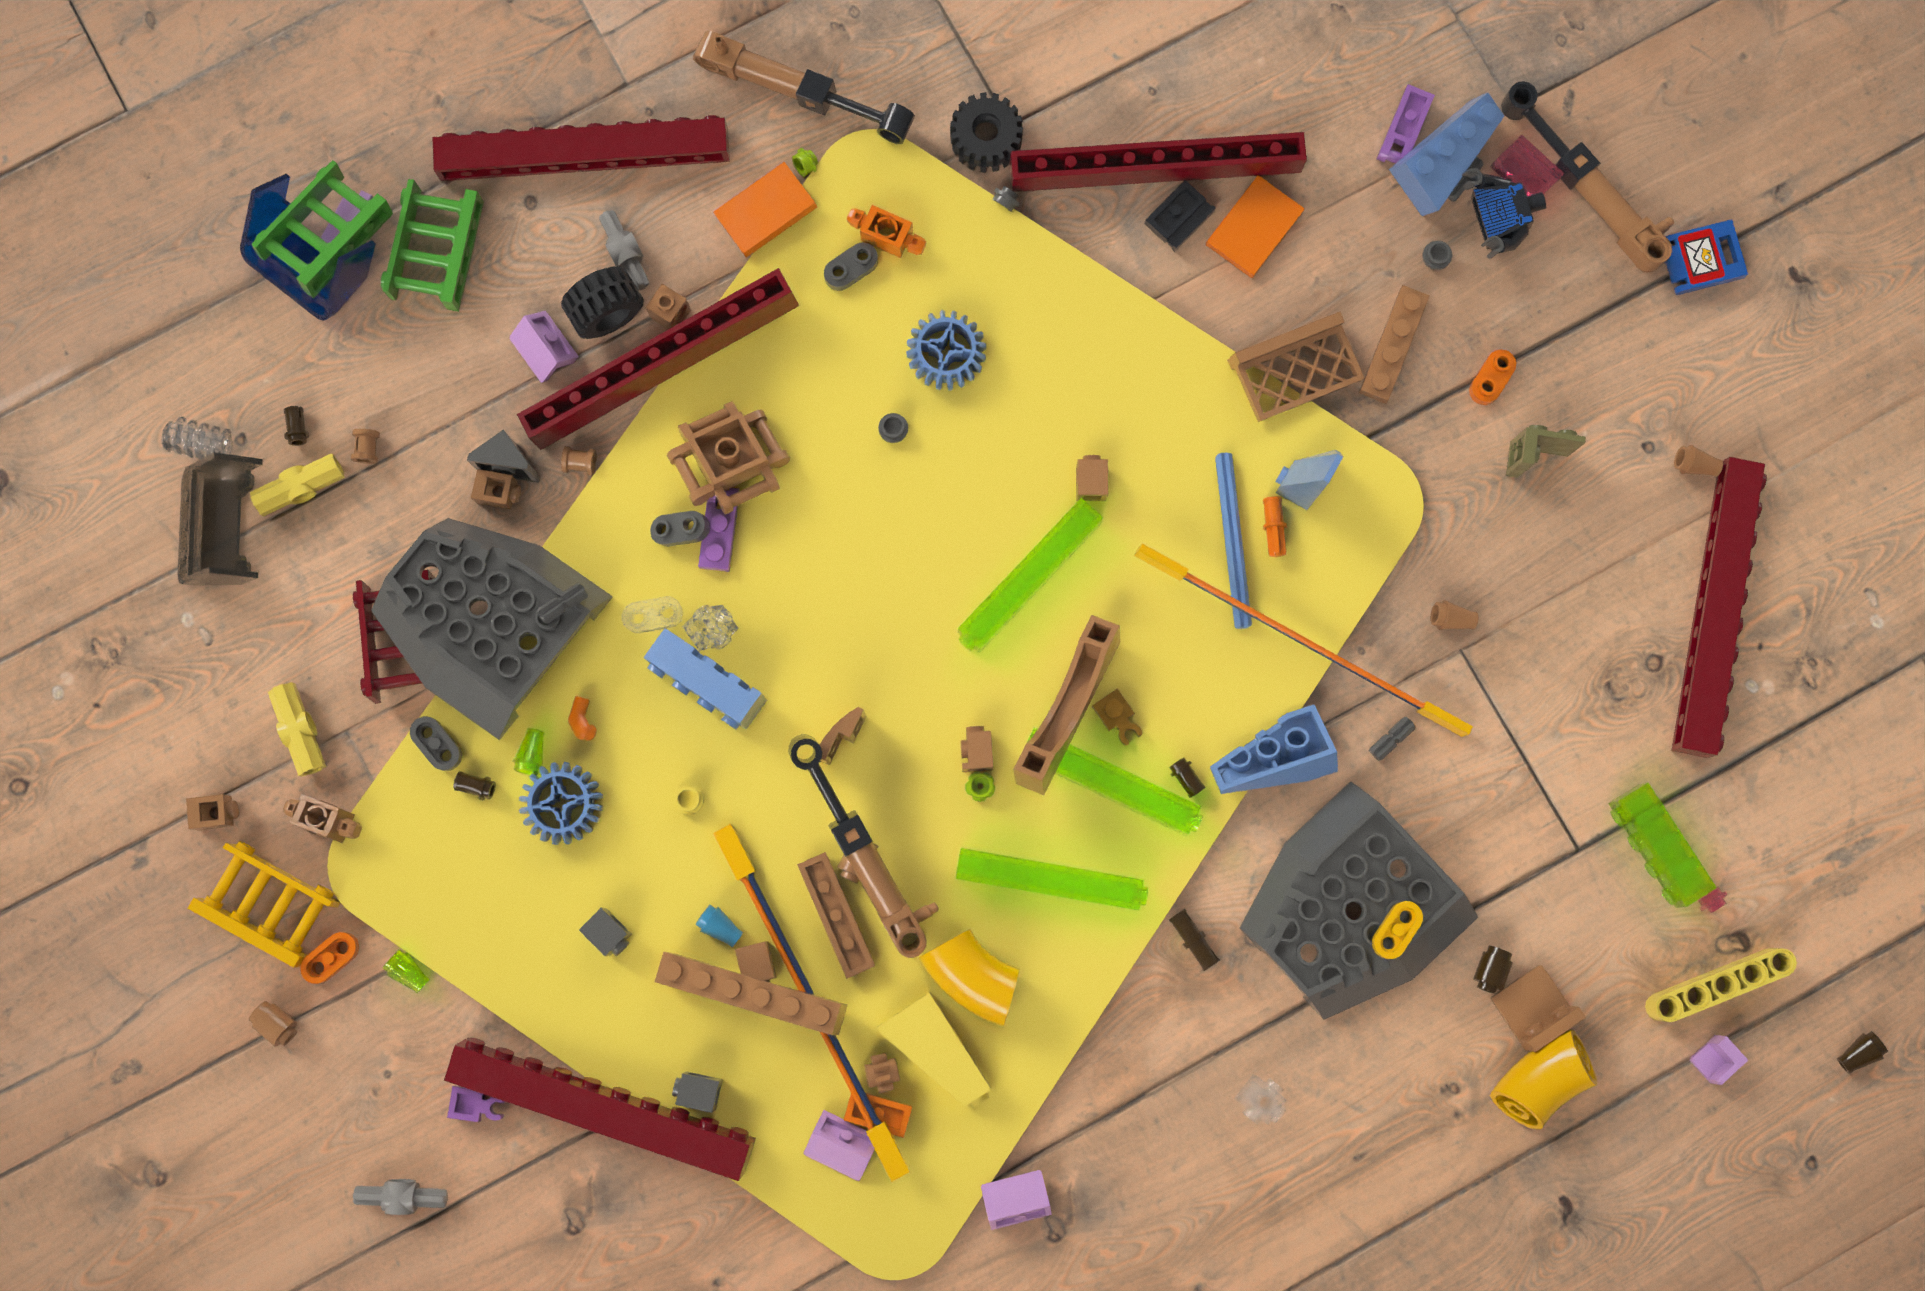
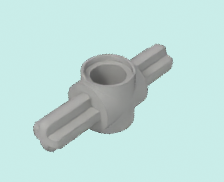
M615 211L603 212L599 216V220L608 236L605 246L615 266H621L627 270L638 290L645 289L649 285V280L640 263L643 259V254L632 232L624 231Z
M411 1179L387 1180L383 1186H356L353 1193L354 1204L381 1206L385 1214L391 1215L413 1214L418 1207L444 1208L448 1201L446 1189L420 1188L419 1183Z

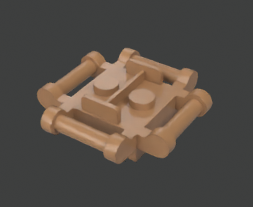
M731 401L724 404L723 409L697 421L678 425L679 432L686 443L671 449L667 453V458L672 465L676 466L690 492L689 498L694 506H699L709 498L716 496L722 511L726 515L734 511L733 507L765 492L770 491L773 493L780 489L771 469L785 466L789 463L790 457L786 450H782L766 422L767 417L763 410H756L743 416ZM751 427H756L771 455L766 457L750 429ZM693 454L708 483L707 485L700 487L686 461V457ZM760 474L764 478V480L730 496H727L725 492Z

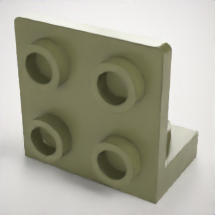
M1530 425L1510 441L1506 476L1518 478L1538 462L1540 453L1568 457L1585 444L1586 437L1577 435V432L1573 430L1554 432L1548 431L1546 426Z

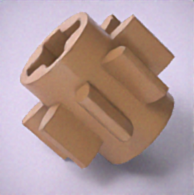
M886 1053L871 1056L872 1063L865 1065L869 1088L878 1087L879 1093L894 1090L893 1082L900 1081L896 1058L887 1059Z

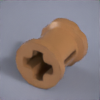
M354 429L352 436L355 437L354 454H351V461L365 464L378 463L376 440L380 438V432L372 429Z
M564 446L561 458L563 473L573 470L594 475L597 462L595 449L590 448L589 451L572 450L570 446Z

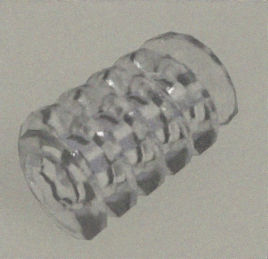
M180 416L175 423L169 421L166 424L162 433V446L168 452L174 451L179 455L185 454L190 458L197 457L201 461L208 460L212 464L219 463L221 466H224L228 462L232 451V431L224 429L221 433L219 426L215 425L210 429L209 424L205 422L198 426L197 420L192 419L187 423V419Z

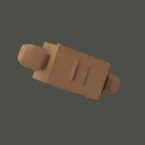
M301 795L300 801L295 799L287 800L283 807V812L292 817L289 822L290 824L323 838L327 837L343 843L345 837L350 839L358 838L362 830V826L358 822L353 821L355 814L338 808L333 804L305 795ZM318 816L328 818L327 823L317 820Z

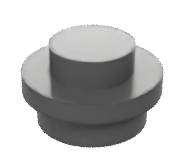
M1006 186L1002 190L998 188L994 190L996 194L992 200L998 202L1011 212L1015 207H1019L1020 203L1016 200L1019 195Z
M1432 241L1424 248L1422 258L1425 265L1430 269L1442 270L1451 262L1452 250L1443 241Z
M887 414L879 422V434L886 442L898 443L906 437L908 423L900 414Z

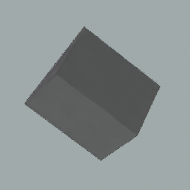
M504 430L468 454L467 461L476 470L480 469L512 475L517 480L538 483L540 481L538 473L517 444Z

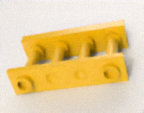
M241 841L237 844L225 843L223 849L234 854L211 896L207 895L206 898L193 897L187 909L291 967L299 968L303 959L307 956L301 952L303 949L301 945L323 906L338 907L340 901L333 898L335 893L321 885H317L315 888L253 854L256 849ZM246 861L261 870L237 911L233 910L231 913L222 908L224 905L222 900ZM271 876H274L287 885L264 925L256 927L249 923L250 917L248 915ZM299 890L312 897L313 900L290 940L286 939L283 942L275 937L277 934L275 929Z

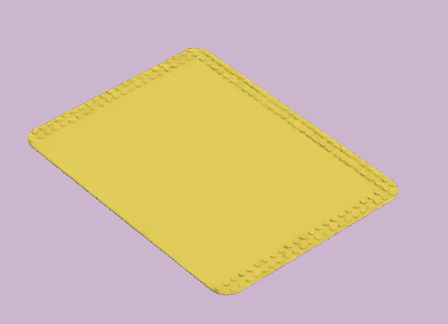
M866 129L842 137L826 151L816 165V172L812 171L802 185L816 203L817 208L755 251L720 299H724L779 268L799 306L659 384L542 546L609 593L613 598L595 620L589 618L520 704L516 710L519 717L500 741L435 695L420 717L428 716L441 723L462 751L460 764L451 771H442L435 768L412 741L409 731L351 812L355 814L353 821L358 822L362 826L359 837L355 839L345 837L343 843L333 840L329 850L327 868L332 890L340 903L349 912L584 1077L598 1079L602 1082V1086L611 1089L613 1087L625 1088L631 1092V1096L640 1099L642 1097L654 1098L660 1101L661 1106L670 1109L672 1107L686 1109L690 1112V1116L699 1119L701 1117L713 1118L719 1121L720 1126L729 1129L731 1127H739L747 1130L749 1136L756 1138L745 1174L739 1181L731 1179L864 1273L885 1280H902L915 1277L927 1271L945 1254L983 1196L981 1185L993 1181L1248 790L1221 794L1210 766L1237 747H1244L1254 740L1255 735L1260 731H1267L1277 724L1278 719L1286 713L1303 708L1332 663L1329 659L1251 617L1252 625L1249 628L1236 629L1231 605L1183 579L1179 581L1135 557L1134 554L1137 548L1142 543L1188 568V572L1231 596L1215 460L1217 454L1231 453L1234 465L1250 607L1337 655L1415 537L1422 521L1424 504L1421 487L1416 476L1408 465L1396 455L1312 401L1258 422L1236 370H1231L1227 361L1235 351L1019 211L1013 209L1011 212L998 202L992 200L994 195L906 138L903 144H895L882 138L877 133V129ZM872 205L912 222V235L917 234L925 239L926 247L922 255L910 253L905 248L902 257L899 258L874 247L878 255V264L875 270L845 290H833L825 282V266L855 244L863 243L860 237V229L858 230L850 226L847 222V216L851 209L863 210L867 215ZM888 227L878 230L884 236H889L892 233L895 234L894 230ZM861 253L857 258L859 260H866L868 255ZM837 269L833 274L839 277L843 275L844 271ZM941 310H944L945 317L951 318L952 311H956L957 320H960L963 315L968 316L966 325L976 322L977 329L975 332H983V339L979 342L986 343V350L982 352L986 355L985 362H978L982 366L981 372L972 371L975 376L973 381H969L964 377L965 386L962 388L958 386L957 381L953 382V390L951 391L948 390L947 383H942L940 390L936 389V381L934 380L931 385H925L926 375L917 379L915 373L918 369H910L909 363L913 359L907 358L906 351L912 349L907 346V340L914 338L911 335L912 328L920 329L918 325L920 319L929 323L928 315L930 313L936 319L940 318ZM945 331L934 333L926 341H929L930 338H941ZM955 332V341L958 344L964 345L965 349L971 350L967 340ZM950 339L942 351L943 362L946 355H948V351L951 350ZM922 351L926 362L938 369V360L933 356H929V352ZM967 360L951 363L948 371L959 368ZM1254 367L1245 370L1249 380L1260 385L1265 372ZM1269 374L1264 387L1279 394L1283 382ZM1287 386L1283 396L1295 401L1299 399L1300 393ZM1264 393L1261 394L1259 399L1263 413L1272 410L1276 401L1275 398ZM732 401L738 412H741L743 416L760 409L764 411L770 430L781 449L786 450L790 461L783 467L771 469L778 481L779 490L773 493L770 491L765 492L738 505L730 572L700 569L698 567L702 541L667 547L656 543L652 539L650 528L652 522L661 515L685 511H697L705 515L707 501L699 506L692 504L689 498L690 492L676 466L672 465L667 458V453L671 449L686 443L679 432L678 425L697 421L723 409L724 404ZM1281 401L1279 407L1286 403ZM890 413L900 414L908 423V433L898 443L886 442L879 434L878 426L880 420ZM751 427L750 429L766 457L771 455L756 427ZM1332 450H1337L1343 455L1329 484L1308 510L1276 493L1280 484L1275 481L1284 466L1290 468L1295 460ZM693 454L686 457V461L700 487L707 485L708 483ZM1085 455H1099L1101 459H1108V497L1106 501H1076L1077 460L1083 459ZM760 474L732 488H739V491L764 480V478ZM1272 496L1282 498L1283 521L1287 523V528L1284 529L1286 555L1281 557L1269 556L1266 531L1263 530V525L1265 524L1263 499ZM719 502L717 503V509H721ZM691 521L688 525L689 530L692 529L694 525L693 521ZM666 525L661 530L662 534L666 531ZM1091 615L1120 625V644L1045 795H1041L1017 785L1013 769L1026 743L1036 733L1051 709L1069 670L1078 641ZM664 628L697 649L701 655H706L717 662L726 672H732L741 678L751 689L754 687L762 692L767 701L747 730L740 725L737 730L721 720L724 714L716 708L711 713L697 703L699 699L697 695L690 691L686 696L672 686L675 680L666 674L663 678H660L647 669L650 663L643 657ZM534 636L524 637L520 642V647L524 650L533 649L537 645V638ZM1116 689L1120 691L1135 713L1128 720L1130 723L1137 724L1142 730L1140 737H1137L1133 730H1127L1125 737L1129 744L1126 746L1119 741V730L1117 727L1108 731L1092 708V705ZM575 696L590 700L585 717L588 723L594 725L597 729L594 739L590 741L578 739L568 723ZM857 707L864 709L867 717L854 743L842 738L830 765L822 762L819 765L846 813L856 810L873 843L878 845L877 851L911 911L915 912L933 902L939 908L931 917L919 923L927 943L924 952L914 958H907L899 953L860 880L856 884L840 876L843 870L839 869L838 865L844 853L828 826L836 819L809 771L796 767L788 752L791 740L801 734L814 737L820 744L830 729L841 718ZM984 726V731H991L993 770L979 772H987L993 777L995 792L992 797H987L985 801L981 802L973 800L972 796L968 795L965 790V784L969 781V776L977 771L962 772V763H968V758L961 757V740H966V727ZM431 727L425 729V738L432 736L433 731ZM802 745L797 750V757L800 759H808L813 754V747L811 745ZM448 750L443 753L442 758L444 761L451 759V752ZM1183 757L1187 762H1192L1191 768L1205 786L1201 792L1191 798L1188 797L1187 792L1177 778L1170 775L1172 771L1169 767ZM553 762L558 764L560 771L564 762L570 763L571 771L576 765L581 766L582 772L580 776L587 771L592 774L587 784L593 781L599 783L598 788L593 790L592 793L599 792L603 794V798L594 800V804L603 806L602 811L594 810L592 814L600 818L599 822L596 823L589 820L587 823L592 827L593 831L588 833L582 828L580 830L583 834L582 840H577L571 834L572 842L568 845L564 843L562 836L559 845H554L551 841L552 835L547 842L540 840L542 831L537 835H532L530 831L535 823L528 826L523 824L524 819L529 817L530 814H520L519 812L520 808L527 807V803L519 801V797H528L529 791L522 788L523 785H534L529 776L535 774L541 778L539 768L542 766L551 773L550 766ZM461 771L483 779L487 776L490 777L491 781L496 783L492 798L482 801L479 800L478 796L455 791L453 784L457 773ZM562 779V783L566 786L569 795L583 794L580 786L572 779ZM553 782L543 789L538 803L550 796ZM685 784L698 787L704 796L702 808L692 815H684L678 812L673 805L675 791ZM978 784V789H982L983 784ZM562 794L560 802L551 805L552 807L560 808V812L563 810L562 806L571 801L561 798ZM584 804L572 811L570 825L581 816ZM540 812L541 818L548 826L560 829V822L556 820L553 812ZM729 824L733 825L756 870L754 878L814 994L848 1004L840 1033L836 1037L864 1092L913 1106L904 1138L892 1135L910 1172L891 1182L875 1149L860 1181H856L804 1155L805 1148L823 1110L844 1119L851 1095L819 1031L655 982L663 952L676 953L740 973L735 949L768 941L777 977L769 979L770 983L798 990L744 883L737 881L713 834ZM824 852L827 853L875 964L874 967L847 979L797 864ZM709 905L715 908L719 907L734 925L743 932L733 947L700 932L701 928L695 925ZM600 908H607L632 933L627 939L629 945L618 956L614 954L604 956L579 931ZM971 929L977 940L992 955L1020 969L1004 1026L987 1021L955 1002L932 979L918 957ZM906 934L902 939V944L910 945L914 943L917 934ZM930 992L991 1087V1090L987 1092L989 1098L974 1108L971 1103L964 1107L886 1039L877 1027ZM886 1053L887 1059L896 1058L900 1081L893 1082L894 1090L879 1093L878 1087L869 1088L865 1065L872 1063L871 1056ZM687 1071L723 1079L716 1110L710 1113L675 1105L677 1097L672 1096L676 1078H681L682 1073ZM854 1124V1125H856V1126H858V1127H860V1128H862V1129L868 1131V1127H864V1126H861V1125Z

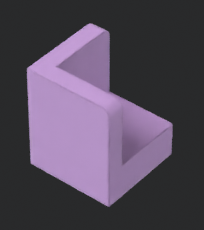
M1714 1035L1690 1058V1061L1709 1083L1722 1085L1748 1059L1727 1036Z

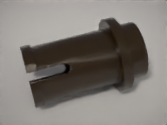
M288 406L284 408L287 429L284 438L292 446L306 444L309 432L305 431L303 407Z
M1183 757L1169 767L1172 771L1170 775L1177 778L1187 792L1188 797L1191 798L1201 792L1205 786L1191 768L1192 762H1187Z
M461 771L457 773L453 784L455 791L478 796L479 800L482 801L491 799L496 787V783L491 781V778L488 776L483 779Z

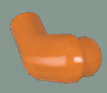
M575 696L568 723L578 739L590 741L594 739L597 732L596 727L590 725L585 717L590 700Z

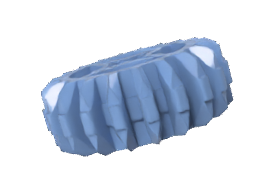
M944 310L940 311V318L938 319L930 313L928 315L929 323L920 319L918 321L920 329L912 328L911 335L914 338L907 340V346L912 349L906 351L907 358L913 359L909 363L910 369H918L915 373L917 379L926 375L925 385L929 386L933 380L936 381L937 390L942 388V383H947V388L951 391L953 390V382L956 381L958 386L962 388L965 386L964 377L969 381H973L975 376L972 371L980 373L982 366L978 362H985L986 355L982 353L986 350V343L979 342L983 339V332H975L977 329L976 322L966 325L968 321V316L966 315L957 320L956 311H952L951 318L945 317ZM945 331L941 338H930L929 341H926L934 333ZM955 332L967 340L971 350L965 349L964 345L958 344L955 341ZM950 339L951 350L948 351V355H946L943 362L942 351ZM922 351L929 352V356H933L938 360V369L926 362ZM967 360L959 368L948 371L951 363Z
M553 762L550 766L551 773L542 766L539 768L541 778L535 774L529 776L534 785H523L522 788L529 791L528 797H519V801L527 803V807L520 808L519 812L520 814H530L529 817L524 819L523 824L528 826L535 823L530 831L532 835H537L542 831L540 840L543 842H547L552 835L551 841L554 845H559L562 836L564 843L568 845L572 842L571 834L577 840H582L583 834L580 831L582 828L588 833L593 831L592 827L587 823L589 820L596 823L599 822L600 818L592 814L594 810H603L602 805L594 804V800L603 798V794L599 792L592 793L593 790L598 788L599 783L593 781L587 784L592 774L587 771L580 776L582 772L581 766L576 765L571 771L570 763L564 762L560 771L558 764ZM562 779H572L580 786L583 794L569 795L566 786L562 783ZM553 782L550 796L538 803L543 789ZM562 794L561 798L571 801L562 806L563 810L560 812V808L552 807L551 805L560 802ZM584 804L581 816L570 825L572 811ZM540 812H553L556 820L560 822V829L548 826L541 818Z

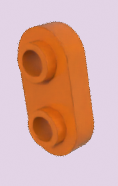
M1499 349L1487 357L1469 387V393L1474 402L1480 405H1489L1500 396L1516 369V359L1512 353ZM1503 360L1506 363V367H1500L1497 361ZM1482 385H1490L1491 392L1485 391Z
M338 932L331 935L303 959L300 966L302 977L307 982L313 984L324 983L331 979L357 956L359 952L357 938L347 932ZM346 942L348 950L343 954L340 951V945ZM319 962L324 966V970L320 974L315 969L316 964Z

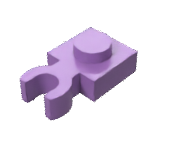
M455 1085L452 1086L447 1118L480 1122L483 1113L490 1120L503 1119L504 1115L495 1113L493 1111V1104L495 1102L505 1103V1101L493 1097L485 1099L484 1094Z

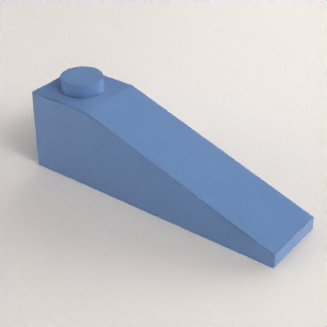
M1332 450L1295 460L1290 468L1284 466L1275 481L1280 484L1276 493L1308 510L1329 484L1343 455L1337 450Z
M1313 704L1286 713L1278 719L1277 724L1267 731L1262 730L1257 733L1254 740L1244 747L1239 746L1211 765L1210 770L1220 793L1226 794L1306 782L1338 772V756L1327 729Z

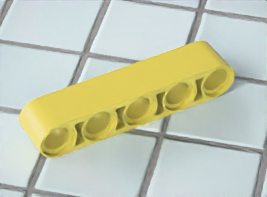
M1784 948L1761 950L1654 993L1646 1001V1012L1649 1017L1657 1021L1674 1022L1789 976L1796 969V957L1791 951ZM1775 955H1778L1781 960L1778 970L1774 968L1772 963ZM1747 966H1750L1753 971V977L1750 981L1744 975ZM1720 977L1725 982V989L1721 993L1716 987V981ZM1692 988L1697 993V1000L1693 1004L1688 1000V992ZM1664 999L1669 1004V1011L1666 1015H1662L1659 1009L1660 1003Z

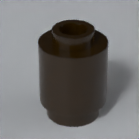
M1489 945L1487 951L1482 953L1473 980L1479 982L1477 988L1495 994L1496 990L1503 991L1513 964L1510 961L1513 954Z

